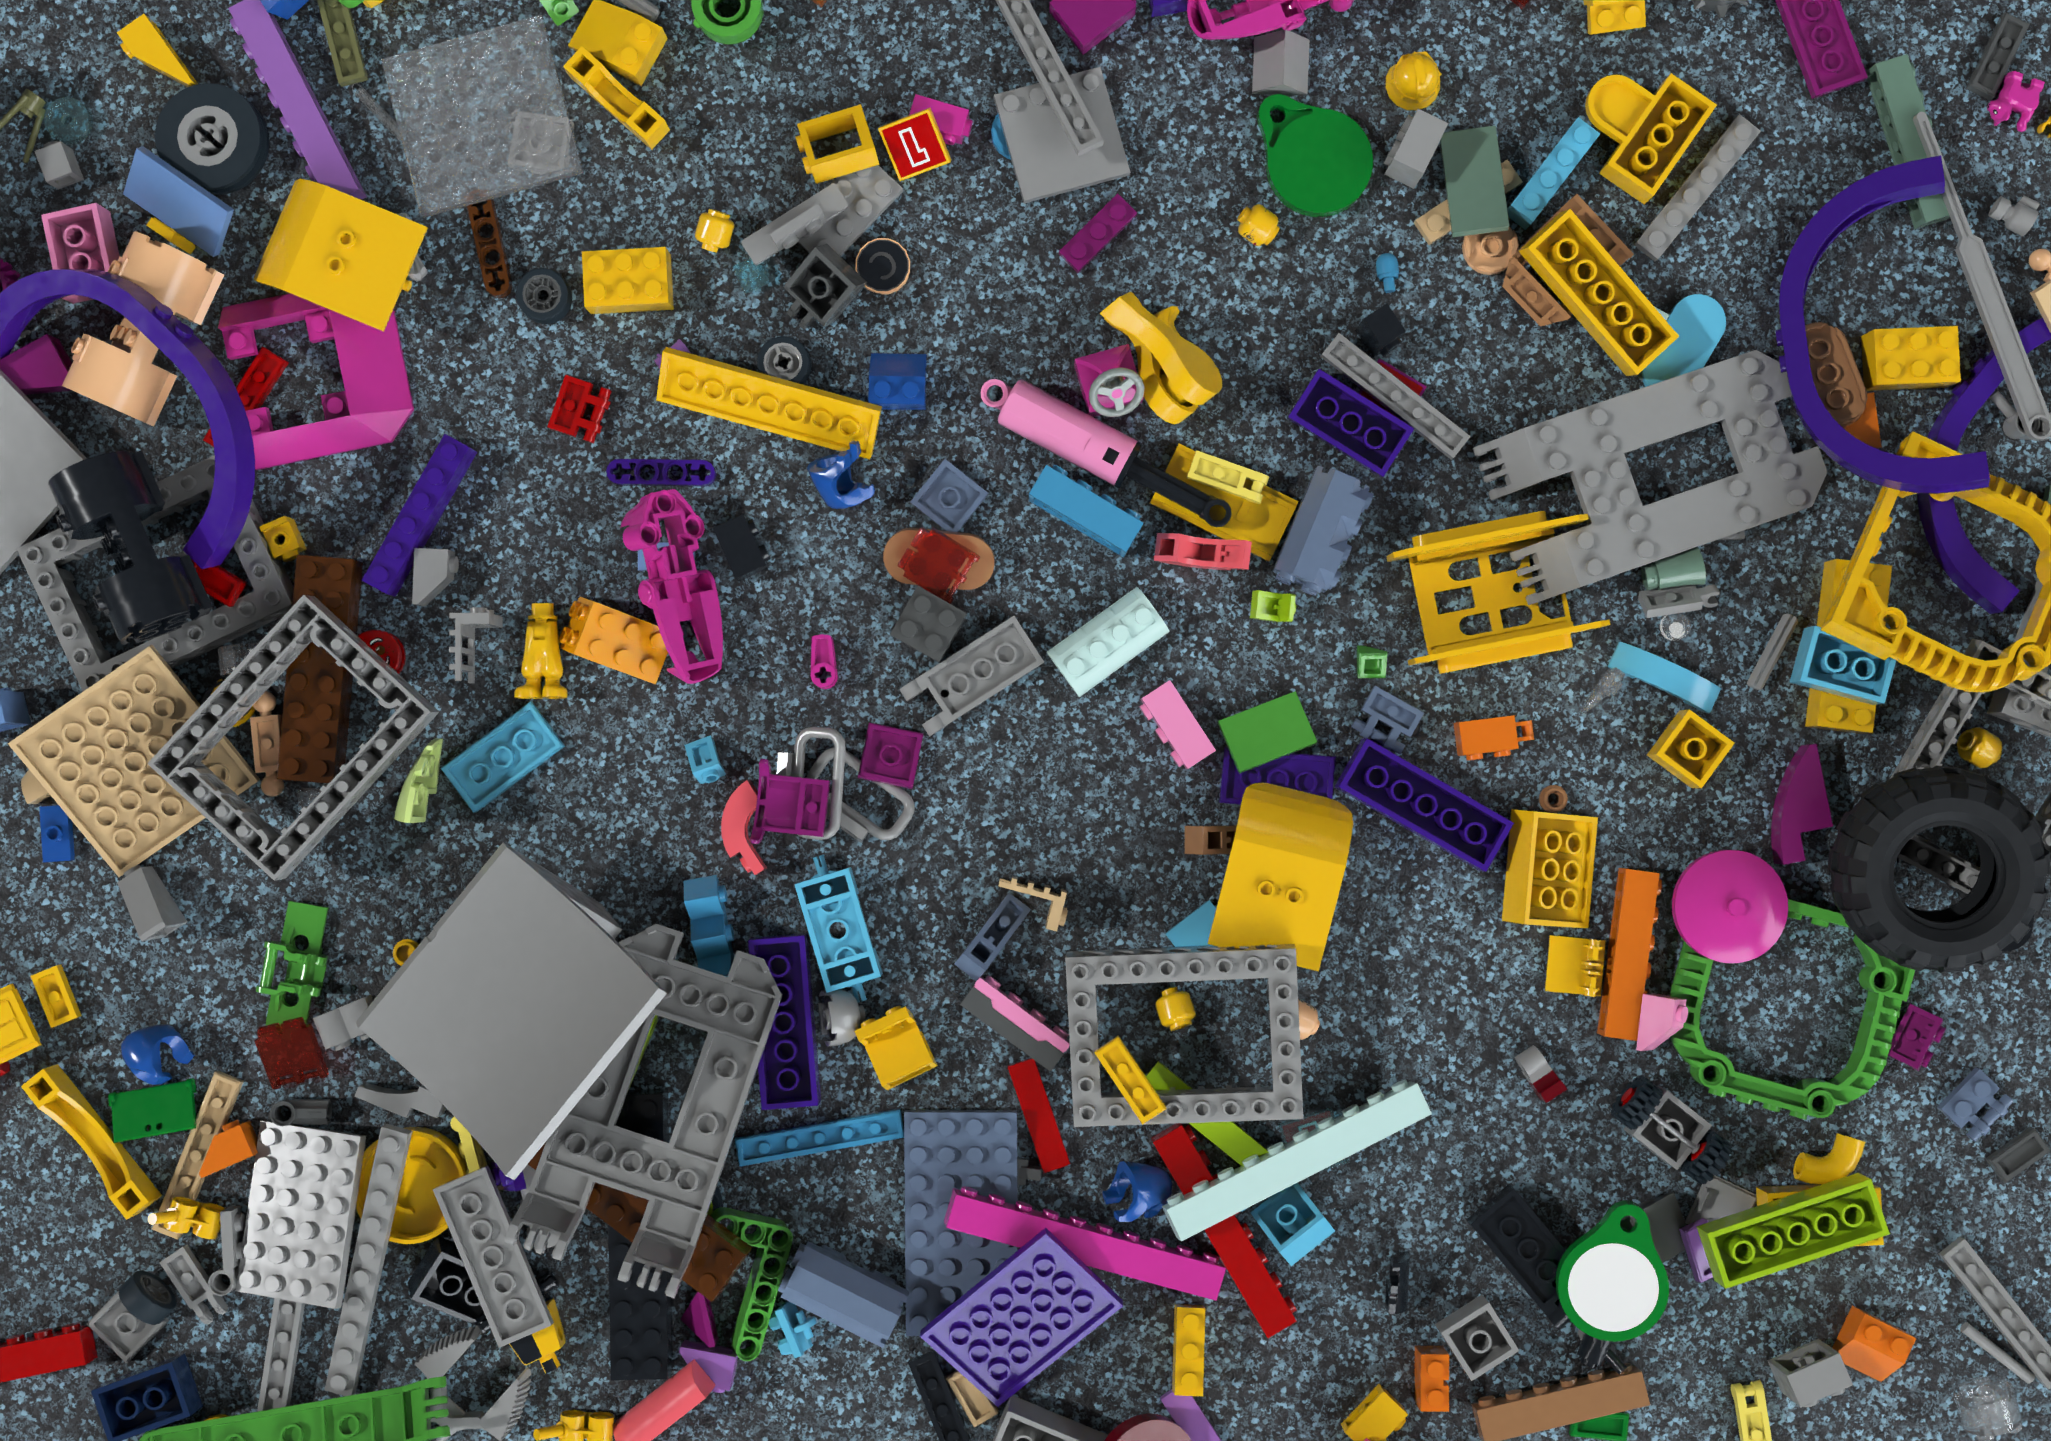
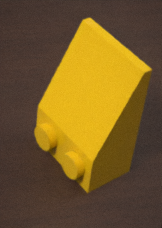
M593 0L568 47L577 51L583 46L604 67L642 86L668 38L661 26L639 14L602 0Z

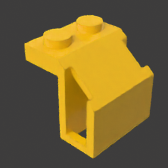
M901 1006L893 1007L886 1011V1016L878 1020L875 1018L868 1019L860 1024L861 1028L854 1031L858 1041L865 1046L881 1086L886 1090L938 1066L922 1031L920 1032L914 1016L906 1006L903 1008Z

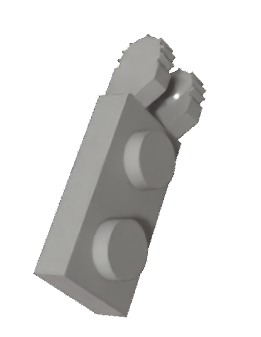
M188 1245L181 1247L159 1262L188 1307L194 1310L202 1323L208 1325L213 1322L214 1318L208 1306L202 1303L205 1299H208L218 1314L223 1315L228 1312V1305L223 1297L215 1295L210 1291L208 1286L209 1277Z

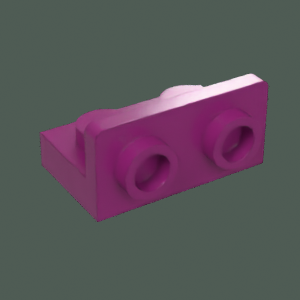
M1909 1004L1892 1038V1045L1888 1056L1919 1071L1921 1066L1927 1068L1934 1054L1929 1050L1934 1041L1937 1043L1941 1041L1946 1030L1942 1026L1943 1019Z

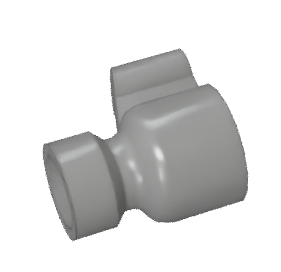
M2024 195L2016 205H2012L2010 200L2000 196L1991 207L1988 216L1997 221L2003 220L2006 229L2024 236L2038 217L2039 212L2037 208L2040 203Z

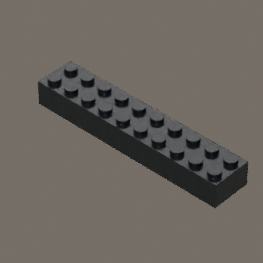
M668 1089L628 1090L616 1126L669 1143ZM608 1225L611 1381L668 1379L673 1371L672 1298L666 1296L665 1290L671 1280V1273L663 1270L659 1287L655 1292L650 1291L649 1286L656 1268H651L644 1288L638 1287L637 1280L645 1264L636 1261L632 1267L629 1281L623 1282L618 1280L621 1266L632 1242Z

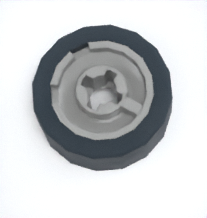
M780 336L770 339L762 346L758 353L757 367L759 373L804 384L810 376L811 361L802 343L792 337ZM781 360L789 361L788 369L784 370L783 367L779 366Z

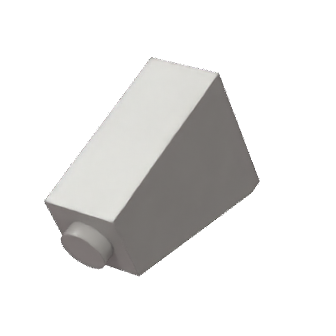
M134 866L124 873L125 878L117 882L141 941L166 937L187 923L184 915L152 866Z

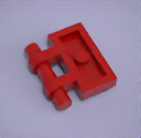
M565 375L547 427L575 438L579 427L586 429L583 440L594 444L596 435L600 434L602 429L600 424L604 412L609 409L611 402L608 400L612 391L601 387L598 397L591 395L594 386L592 383ZM587 404L594 406L590 421L583 419Z

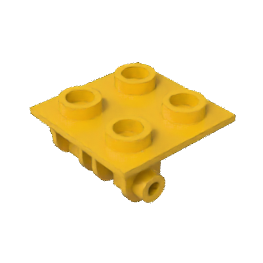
M1549 935L1545 991L1582 994L1590 997L1601 996L1606 940Z

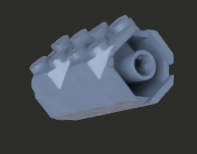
M1317 466L1312 474L1272 572L1277 574L1275 580L1286 585L1296 583L1302 586L1301 591L1316 596L1317 593L1320 594V592L1324 593L1328 589L1331 590L1332 587L1335 588L1341 572L1337 569L1343 561L1346 562L1352 548L1351 545L1347 544L1348 539H1352L1354 535L1358 534L1363 520L1359 519V516L1365 509H1368L1374 495L1369 492L1370 487L1366 484L1362 488L1359 487L1361 483L1359 479L1331 468L1328 473L1322 472L1324 468L1322 466Z
M809 1241L806 1245L801 1243L790 1264L795 1269L793 1271L788 1268L778 1289L782 1293L781 1298L883 1348L902 1312L900 1308L903 1302L906 1303L909 1291L898 1286L894 1279L876 1270L868 1271L847 1261L844 1254L826 1245L819 1247Z

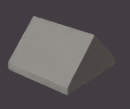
M1280 30L1254 37L1252 94L1307 96L1310 40L1288 30Z

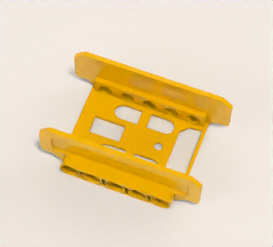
M1538 511L1412 537L1413 548L1396 551L1386 556L1387 562L1409 559L1428 655L1407 660L1408 665L1437 660L1439 674L1528 657L1572 648V633L1610 625V620L1608 619L1574 626L1573 622H1571L1566 593L1561 594L1565 617L1550 619L1540 612L1538 602L1528 605L1526 596L1536 593L1535 586L1522 587L1521 592H1515L1513 586L1515 583H1520L1533 577L1532 572L1519 577L1516 573L1517 569L1526 566L1530 567V555L1521 559V564L1517 569L1492 574L1489 555L1509 551L1514 552L1554 537V529L1580 524L1589 519L1588 514L1547 521L1546 512ZM1477 558L1481 577L1456 581L1449 576L1448 569L1452 563ZM1471 587L1474 608L1438 614L1434 593ZM1526 606L1531 610L1532 618L1529 623L1503 628L1501 609ZM1488 612L1492 631L1466 635L1460 630V621L1464 617Z

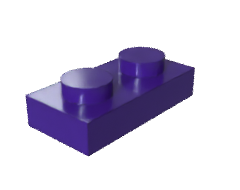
M494 1161L491 1162L492 1169L490 1171L498 1190L519 1191L526 1188L523 1170L513 1180L505 1176Z

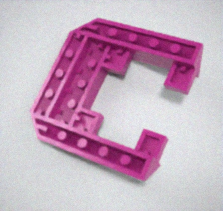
M285 294L222 308L218 329L222 331L227 358L230 360L259 355L254 330L292 322L306 321L309 341L312 343L335 339L345 391L321 395L325 416L324 421L274 431L269 408L262 407L246 411L253 438L255 470L387 444L394 441L414 411L394 309L383 332L293 294Z

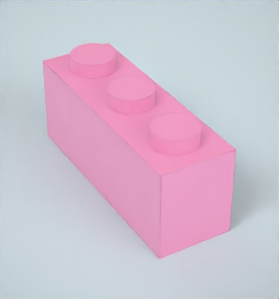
M1170 680L1140 699L1143 705L1139 706L1148 721L1153 718L1158 728L1155 729V732L1163 744L1168 742L1174 750L1170 755L1178 767L1183 765L1185 769H1189L1216 751Z

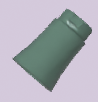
M1698 547L1640 567L1642 582L1646 590L1656 588L1660 590L1685 585H1704L1706 583L1705 564Z

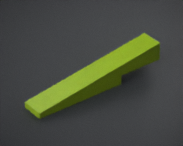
M1160 1061L1156 1063L1146 1076L1156 1091L1170 1090V1087H1175V1090L1192 1089ZM1234 1122L1189 1123L1241 1166L1243 1165L1242 1161L1250 1156L1257 1154L1260 1157L1269 1153L1265 1147Z

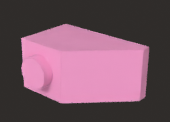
M1655 993L1643 994L1636 1050H1654L1682 1029L1688 1017L1687 999Z

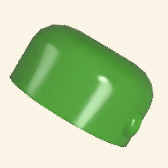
M691 0L692 11L695 17L693 25L696 28H700L710 39L721 44L731 45L746 41L754 35L762 22L764 13L762 0H738L741 3L740 9L737 14L729 18L721 17L716 13V8L724 0Z

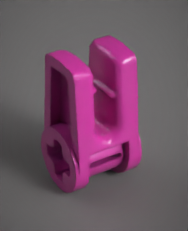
M823 634L812 636L810 676L813 683L821 689L832 688L838 680L834 640L830 635ZM822 669H826L831 674V677L826 679V683L817 678L818 675L822 674Z

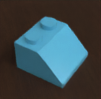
M1298 1182L1272 1195L1250 1212L1279 1253L1291 1266L1335 1232L1334 1228Z

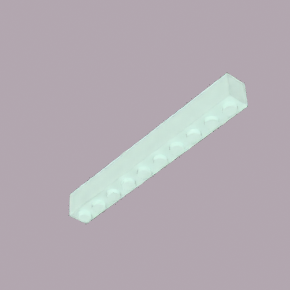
M1407 1080L1399 1081L1391 1086V1091L1382 1094V1092L1375 1093L1367 1098V1103L1359 1107L1355 1104L1342 1110V1116L1333 1119V1117L1323 1119L1317 1123L1318 1128L1310 1132L1308 1129L1302 1130L1292 1136L1294 1140L1286 1144L1279 1142L1270 1146L1267 1149L1269 1153L1260 1157L1257 1154L1250 1156L1242 1161L1243 1165L1235 1170L1233 1167L1224 1169L1217 1174V1179L1211 1182L1203 1180L1192 1186L1193 1191L1185 1195L1177 1193L1167 1199L1168 1203L1163 1205L1162 1208L1176 1238L1183 1241L1431 1115L1432 1113L1418 1083L1407 1082Z

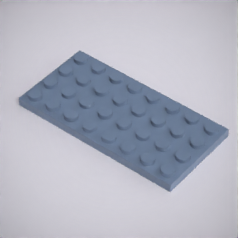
M1017 1110L904 1111L905 1289L909 1291L906 1300V1336H920L922 1328L1018 1251L1016 1246L946 1228L944 1223L953 1188L961 1190L962 1186L977 1190L978 1195L988 1197L989 1194H995L1005 1198L1007 1203L1016 1204V1201H1018Z

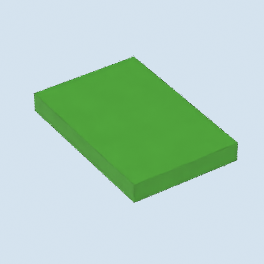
M1296 691L1218 721L1219 728L1239 774L1317 743Z

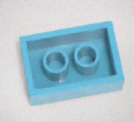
M1819 626L1804 628L1790 683L1870 705L1885 704L1896 660L1890 657L1882 660L1820 630L1821 627Z

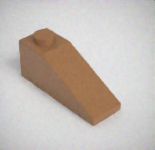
M1237 825L1184 826L1185 854H1230Z

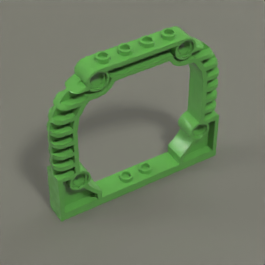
M1788 899L1787 917L1801 920L1802 916L1812 918L1811 924L1828 928L1829 923L1850 929L1841 913ZM1855 934L1853 942L1859 949L1865 963V967L1859 973L1858 980L1862 988L1868 991L1853 1052L1845 1068L1831 1080L1806 1078L1800 1080L1796 1085L1790 1086L1736 1071L1732 1062L1725 1055L1706 1048L1699 1029L1700 1009L1713 960L1698 954L1684 941L1669 996L1687 999L1688 1017L1683 1028L1672 1035L1670 1040L1681 1058L1690 1065L1691 1077L1695 1082L1708 1087V1093L1720 1097H1725L1726 1093L1736 1095V1101L1750 1105L1753 1104V1100L1763 1103L1762 1108L1775 1112H1780V1108L1790 1110L1789 1115L1807 1120L1808 1115L1825 1118L1833 1113L1835 1106L1848 1104L1865 1095L1876 1081L1880 1079V1075L1887 1064L1893 1034L1895 1033L1897 1019L1900 1015V1007L1902 1001L1907 1002L1915 970L1900 966L1896 962L1880 956ZM1877 973H1880L1882 979L1880 984L1876 986L1874 984V977ZM1711 1065L1713 1073L1711 1077L1705 1079L1703 1071L1707 1066ZM1816 1096H1820L1821 1101L1819 1106L1817 1108H1813V1099Z

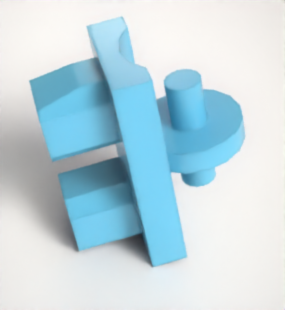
M789 1301L783 1303L771 1314L769 1327L773 1331L782 1328L785 1337L778 1340V1348L781 1355L793 1354L794 1358H797L813 1346L810 1338L814 1335L810 1327L815 1325L817 1321L814 1316L806 1318L803 1310L798 1311L796 1305Z

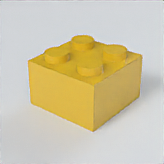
M1690 709L1679 710L1650 749L1647 756L1690 788H1702L1735 743Z

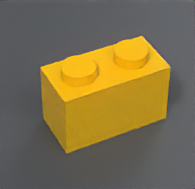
M1378 1384L1341 1423V1426L1353 1441H1364L1366 1438L1370 1441H1387L1386 1438L1393 1430L1396 1432L1402 1428L1408 1413L1388 1391Z

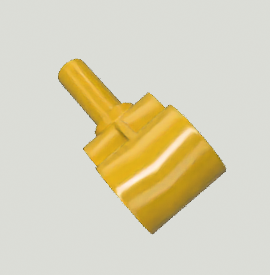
M174 1197L169 1209L164 1212L149 1214L148 1222L151 1225L164 1223V1228L176 1233H188L190 1227H193L192 1233L205 1239H216L221 1228L220 1211L225 1208L213 1203H202L185 1197Z
M580 1410L562 1411L560 1421L556 1425L535 1429L533 1436L536 1441L558 1437L559 1441H584V1439H587V1441H612L614 1414L609 1412L592 1413Z

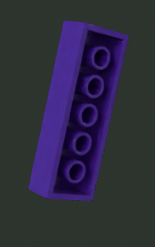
M1368 738L1361 739L1334 786L1483 872L1488 870L1514 824L1512 821Z
M808 933L751 938L748 940L749 954L765 960L782 994L758 1065L761 1110L818 1106L821 1102Z

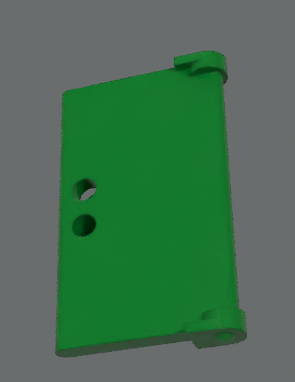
M190 1078L181 1082L120 1093H109L108 1101L109 1106L112 1107L114 1143L195 1129V1079Z

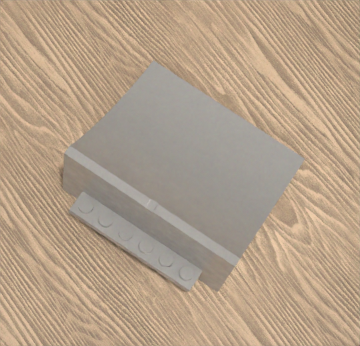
M503 842L436 923L431 933L422 940L356 1021V1024L360 1030L409 1071L453 1114L489 1154L505 1176L515 1180L667 992L615 940L622 929L603 904Z

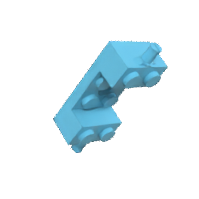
M820 855L819 858L818 856L813 858L818 874L811 879L794 885L826 993L851 987L853 995L859 1003L860 1001L867 1000L862 984L865 981L881 977L883 972L876 948L872 945L852 868L828 871L825 857ZM841 922L844 924L846 933L842 938L832 936L830 927L833 923Z

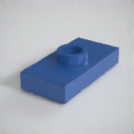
M59 805L39 807L43 863L75 860L73 822Z

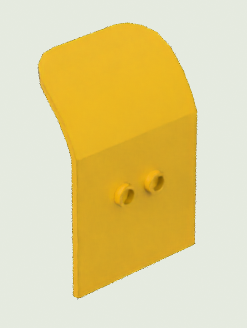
M298 179L294 182L257 268L254 280L261 284L286 291L384 332L401 290L408 292L412 287V281L406 278L428 228L329 186L310 180Z
M1262 782L1246 787L1207 944L1217 947L1234 946L1235 949H1240V946L1265 945V948H1267V945L1295 944L1297 966L1319 972L1349 854L1353 829L1351 811L1336 800Z

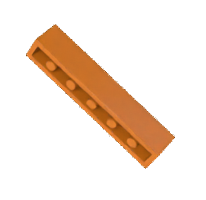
M1625 868L1618 869L1597 1034L1604 1037L1637 1041L1642 996L1647 994L1645 983L1651 974V963L1648 960L1649 952L1653 950L1655 944L1652 929L1653 923H1656L1658 919V907L1655 906L1656 898L1662 890V880L1659 879L1660 873Z

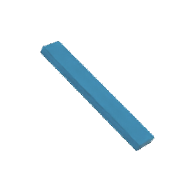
M901 1108L736 1137L735 1145L739 1167L904 1138V1124Z

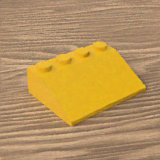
M1511 809L1510 821L1514 824L1509 831L1502 921L1525 925L1589 928L1598 817Z

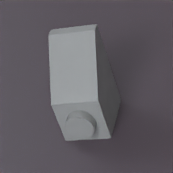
M414 548L413 605L425 607L454 580V573H457L459 568V560L455 556L454 551L449 549Z

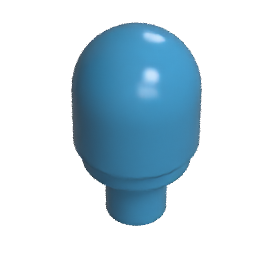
M1391 253L1381 254L1376 260L1377 277L1384 284V292L1391 293L1396 291L1394 280L1398 279L1399 275L1398 260Z

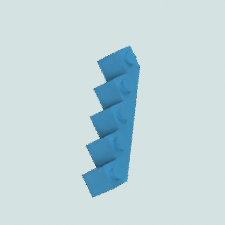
M717 875L683 881L684 903L690 917L691 943L697 957L698 968L728 977L734 960L731 942L734 941V931L732 924L728 925L724 903L727 902L725 885L720 886Z

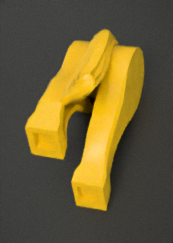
M1128 292L1118 297L1100 313L1106 322L1127 335L1133 343L1137 353L1138 375L1144 383L1143 397L1150 408L1164 421L1171 424L1181 423L1196 411L1198 405L1205 404L1222 389V378L1213 360L1205 351L1181 337L1177 332L1174 321L1179 314L1178 306H1170L1153 315L1142 306L1139 299L1132 292Z

